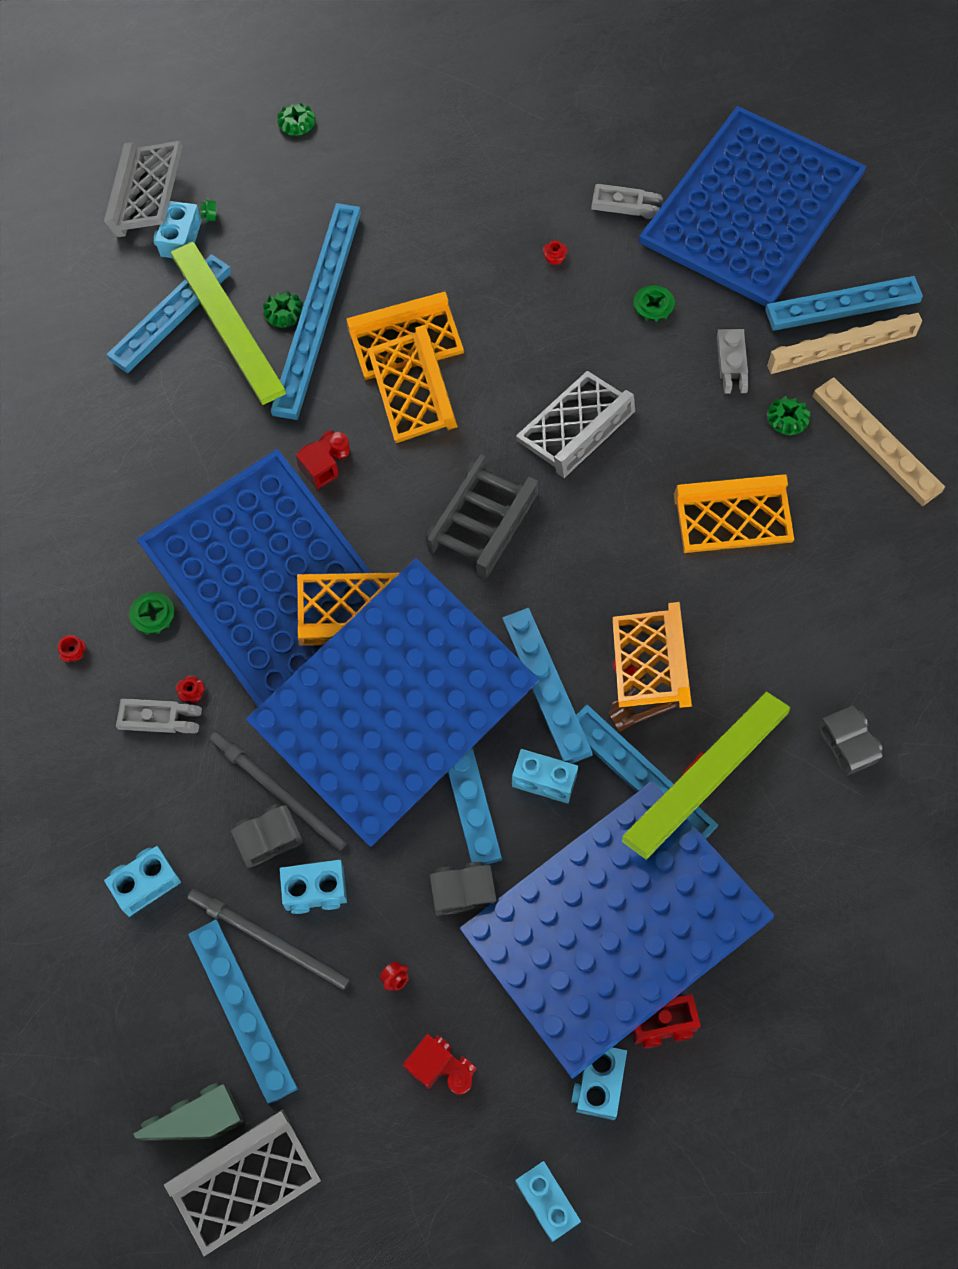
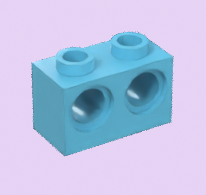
M169 202L165 223L161 224L159 230H156L154 233V245L157 246L160 257L172 258L171 251L191 242L195 243L202 222L196 204Z
M521 749L512 775V787L569 804L577 778L578 765Z
M158 846L144 849L136 856L137 859L128 865L116 867L111 871L110 876L104 880L122 911L129 917L182 883ZM160 864V872L155 876H149L150 868ZM134 881L133 890L123 894V886L128 882Z
M341 860L280 868L282 904L286 911L291 910L293 914H302L309 912L310 908L322 906L324 910L339 908L342 903H347L344 866ZM333 880L337 882V886L332 892L327 893L321 890L322 885L326 881ZM302 884L306 886V891L303 895L298 897L291 895V891L296 885Z
M612 1047L602 1055L610 1064L607 1072H597L592 1064L583 1070L581 1084L575 1083L571 1103L577 1104L576 1112L611 1120L616 1119L627 1050ZM590 1089H599L603 1093L604 1103L602 1105L593 1106L588 1102L586 1095Z
M544 1161L515 1180V1183L551 1242L581 1222Z

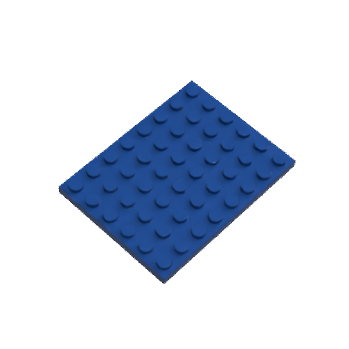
M736 106L640 234L638 243L766 307L767 304L777 301L865 173L867 166Z
M278 448L137 538L141 548L257 707L323 646H299L297 574L371 573ZM365 581L359 589L371 598L380 587L373 581ZM316 582L303 583L304 592L311 599L322 590ZM336 582L330 589L338 597L342 598L352 588L345 582ZM326 592L316 603L327 613L337 601ZM354 592L345 603L357 612L366 601ZM304 599L305 607L308 604V602ZM312 606L304 614V624H316L323 615ZM340 606L331 617L337 623H346L352 615Z
M415 558L251 713L246 720L371 848L540 679Z
M653 781L499 897L496 903L490 904L460 927L464 936L572 1079L774 919L772 911L688 819L647 860L622 842V836L664 795Z

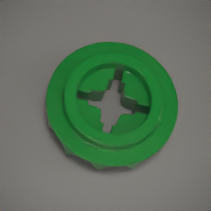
M301 102L295 106L292 103L290 107L283 106L282 112L277 113L278 127L288 135L305 134L315 124L314 112L311 111L310 106L304 107ZM294 115L298 116V123H296V120H294Z
M649 285L641 288L636 293L633 307L636 309L637 315L644 316L645 321L654 319L657 322L661 318L667 319L668 315L673 313L675 300L672 293L666 288L658 285ZM652 302L655 304L658 302V308H656L655 306L649 307V303Z
M277 291L275 296H268L267 302L263 303V314L266 321L275 327L281 328L296 324L300 319L303 309V302L299 299L298 295H291L289 291L285 294H280ZM278 305L282 307L287 305L288 311L284 309L279 311Z
M785 395L780 400L775 399L771 406H769L767 419L770 426L777 432L785 435H795L805 430L808 426L810 411L807 410L806 403L799 402L797 397L788 399ZM785 410L788 413L795 411L793 418L791 416L783 418Z
M148 592L139 596L132 603L129 611L130 621L137 631L140 630L147 635L154 632L159 634L165 627L169 628L170 622L175 618V607L171 599L165 594ZM150 605L158 612L155 618L156 621L151 620L150 616H148L150 614Z

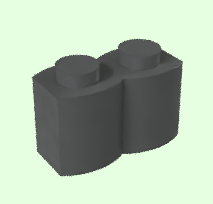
M853 705L822 718L818 724L825 743L832 750L839 768L846 777L876 764L883 757L880 741L870 734L867 730L868 722L865 715Z
M273 805L267 808L259 818L252 819L248 817L242 819L231 830L247 868L259 865L275 855L287 852L303 843L287 805L281 807L280 805Z
M472 862L466 864L465 869L453 870V867L446 866L437 868L434 874H430L436 916L485 909L490 904L497 902L491 865H483V862Z

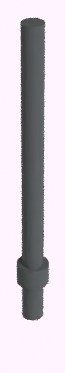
M218 731L211 735L210 740L225 753L224 756L231 763L240 765L335 849L341 851L345 847L347 842L248 758L243 748L237 743L232 744Z
M194 888L190 891L187 899L204 908L209 916L216 920L219 918L223 919L342 990H345L349 985V978L227 908V904L220 899H212Z

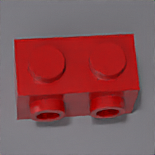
M693 994L675 997L633 1030L631 1034L634 1045L642 1043L643 1048H650L661 1045V1039L674 1037L675 1042L693 1038L692 1033L701 1027Z

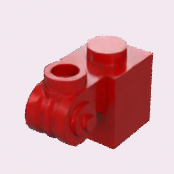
M332 430L327 431L322 435L320 442L317 440L312 444L305 445L295 454L299 469L316 490L339 476L333 457L345 459L350 453L349 441L344 433H334Z
M429 1034L425 1036L403 1063L404 1069L428 1090L439 1076H449V1089L457 1095L465 1094L470 1090L472 1076L477 1069L463 1056L457 1060L449 1052L452 1047L439 1035L433 1039Z

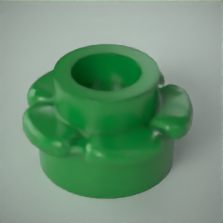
M208 197L206 202H201V218H206V223L208 221H216V201L209 200Z

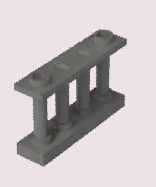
M480 454L476 462H471L468 466L465 480L436 526L432 525L426 534L428 552L433 554L439 544L451 548L473 559L476 564V575L486 580L538 495V480L528 477L524 485L519 484L518 486L486 471L485 456ZM482 480L513 495L515 500L511 506L507 505L505 507L473 492V489L478 481ZM469 501L500 516L502 521L498 528L495 526L491 528L459 512L465 502ZM455 522L488 538V544L485 549L481 548L478 550L446 533L452 523Z

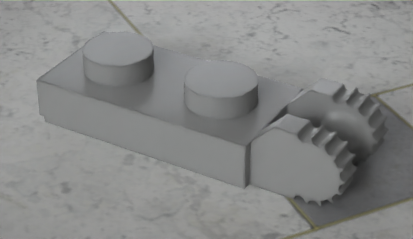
M595 184L591 209L637 216L642 215L645 219H652L660 209L663 197L657 193L645 192L642 189Z
M718 329L717 345L720 379L723 380L724 393H731V379H739L740 392L747 393L748 366L744 329Z
M121 699L116 727L118 730L176 733L178 731L195 734L199 731V725L194 722L178 721V715L200 716L202 708L196 705L179 704L174 701Z

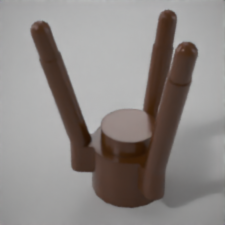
M642 676L639 681L643 683L646 680V676ZM631 686L624 695L631 696L638 688ZM617 699L610 703L613 710L609 711L608 715L618 732H621L638 722L677 707V703H659L639 713H635L632 706L619 707Z

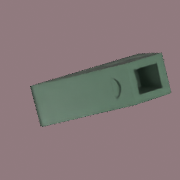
M214 1083L201 1090L199 1098L191 1102L186 1099L170 1108L171 1113L161 1119L159 1116H154L141 1124L142 1129L135 1132L134 1136L142 1141L217 1139L244 1124L245 1121L230 1088L225 1084L219 1086L218 1083Z

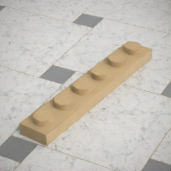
M919 313L903 314L895 319L877 321L865 327H854L842 333H831L823 338L804 340L799 344L788 347L781 346L771 351L767 367L770 374L914 337L920 328L922 319Z
M834 377L814 390L812 397L920 505L924 506L943 492L945 486Z

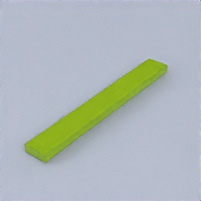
M191 242L171 251L172 258L261 404L264 405L285 395V388L195 243Z
M766 691L622 836V842L647 860L789 714L791 707Z

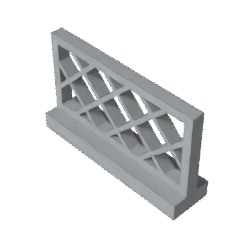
M180 141L137 148L133 142L124 143L104 222L116 237L126 236L128 229L165 223L183 148ZM173 151L165 160L162 159L168 152ZM153 155L146 162H144V156ZM161 162L153 171L149 170L155 163ZM168 168L167 174L159 180L157 177ZM147 172L148 175L140 181V177ZM155 180L156 183L146 191L144 188ZM164 188L163 192L156 199L152 197L160 189ZM142 191L144 194L135 201L136 195ZM150 199L152 202L141 211L139 208ZM156 208H159L157 216L147 217ZM137 211L138 214L130 220L131 215Z
M586 371L518 433L516 440L556 468V473L565 478L635 412L634 394L628 390L622 393L589 371ZM587 382L596 386V390L581 392V388ZM612 396L615 398L612 403L600 404V397ZM597 397V405L582 406L581 399ZM578 399L579 407L563 408V404L567 400ZM598 412V416L594 420L583 421L582 413ZM579 414L580 421L564 423V415ZM549 417H561V423L545 425V421ZM580 429V433L576 437L565 438L564 430ZM561 430L562 438L546 439V432ZM542 432L543 440L531 441L527 438L531 433ZM562 445V450L555 456L547 452L546 447Z
M282 1109L164 1184V1187L169 1196L173 1197L203 1256H205L321 1182V1179L293 1130L286 1113ZM284 1132H287L293 1143L290 1157L271 1153L274 1139ZM269 1143L267 1152L258 1150L265 1144ZM295 1149L298 1152L301 1160L293 1158ZM251 1153L265 1156L261 1175L242 1171L246 1156ZM269 1157L288 1162L283 1181L264 1177ZM240 1161L238 1170L229 1168ZM291 1164L305 1166L311 1179L301 1186L288 1183L287 1179ZM221 1172L236 1175L231 1194L212 1190L216 1175ZM240 1176L259 1180L254 1200L235 1195ZM211 1179L209 1188L200 1187V1185ZM263 1182L282 1186L279 1199L276 1202L269 1204L258 1201ZM285 1187L294 1189L290 1193L283 1196ZM193 1190L207 1193L202 1213L189 1210L182 1197ZM211 1195L230 1199L225 1218L206 1214ZM234 1200L252 1205L250 1217L243 1223L229 1220ZM256 1206L265 1208L254 1215ZM192 1216L200 1218L198 1226ZM204 1219L223 1224L220 1237L207 1245L201 1234ZM227 1225L235 1227L225 1234Z

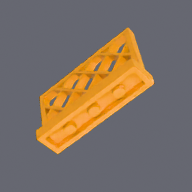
M446 292L346 318L347 330L365 381L376 378L374 370L368 371L366 363L370 358L367 348L359 345L357 339L363 336L375 339L371 345L373 347L378 342L385 343L390 341L382 337L385 330L393 329L399 332L397 338H400L403 335L412 334L407 328L410 323L417 322L425 325L427 329L430 328L440 333L435 343L432 342L434 352L438 351L435 353L437 361L464 353L448 305ZM445 314L447 323L444 328L431 323L434 317ZM446 336L454 340L456 347L445 349L439 346L443 337ZM415 343L411 350L403 347L400 352L411 357L416 349ZM387 353L386 357L379 354L375 356L377 360L386 365L392 354ZM408 361L394 362L391 368L402 371Z
M425 325L416 327L415 333L367 348L396 443L447 427L448 430L458 427ZM415 342L416 349L411 357L400 352L404 345ZM385 351L392 354L386 365L378 362L375 355ZM397 357L408 361L402 372L391 368ZM413 364L423 368L418 380L407 375ZM388 372L399 377L393 388L385 385L383 382ZM404 379L415 384L409 395L398 391ZM420 387L430 391V395L425 403L414 398ZM395 395L406 399L400 411L390 406ZM411 402L422 407L416 418L405 414ZM430 410L437 414L439 421L426 424L421 420L426 411ZM402 418L413 423L409 431L398 433L397 426Z
M787 475L677 485L674 492V500L678 509L684 553L792 543L794 535L786 491L788 486ZM780 496L781 508L777 513L763 504L768 497ZM748 499L757 506L750 515H747L737 507L741 500ZM722 502L730 508L723 518H720L710 510L714 503ZM695 505L702 510V513L694 521L685 514L684 506ZM759 508L772 517L766 527H763L752 518ZM732 511L745 520L738 530L725 521ZM705 513L718 522L711 532H708L698 524ZM776 520L785 527L786 536H775L767 529ZM747 523H750L761 533L755 539H748L740 532ZM721 525L734 534L729 541L722 542L713 535ZM693 528L706 536L702 544L690 545L688 534Z
M400 573L297 574L299 646L326 644ZM365 581H373L380 587L371 598L359 589ZM316 582L322 590L311 599L304 592L303 583ZM336 582H345L352 589L340 598L330 588ZM326 592L337 601L327 613L316 603ZM354 592L366 601L357 612L345 603ZM304 599L308 602V604L305 607ZM312 606L323 615L316 624H304V614ZM340 606L352 615L346 623H337L331 617Z
M680 602L668 603L669 610L613 617L619 707L679 701L680 708L692 707ZM652 622H665L657 631L649 627ZM633 625L635 628L627 634L620 630L619 626ZM642 631L650 635L645 642L635 638ZM657 640L666 644L660 651L650 647ZM629 643L637 647L630 655L622 651ZM644 652L653 656L646 664L637 659ZM659 661L668 665L661 673L652 668ZM630 664L639 668L632 676L623 672ZM646 673L655 678L648 685L639 681ZM663 682L671 687L672 691L659 693L654 689ZM631 686L641 690L637 695H624Z

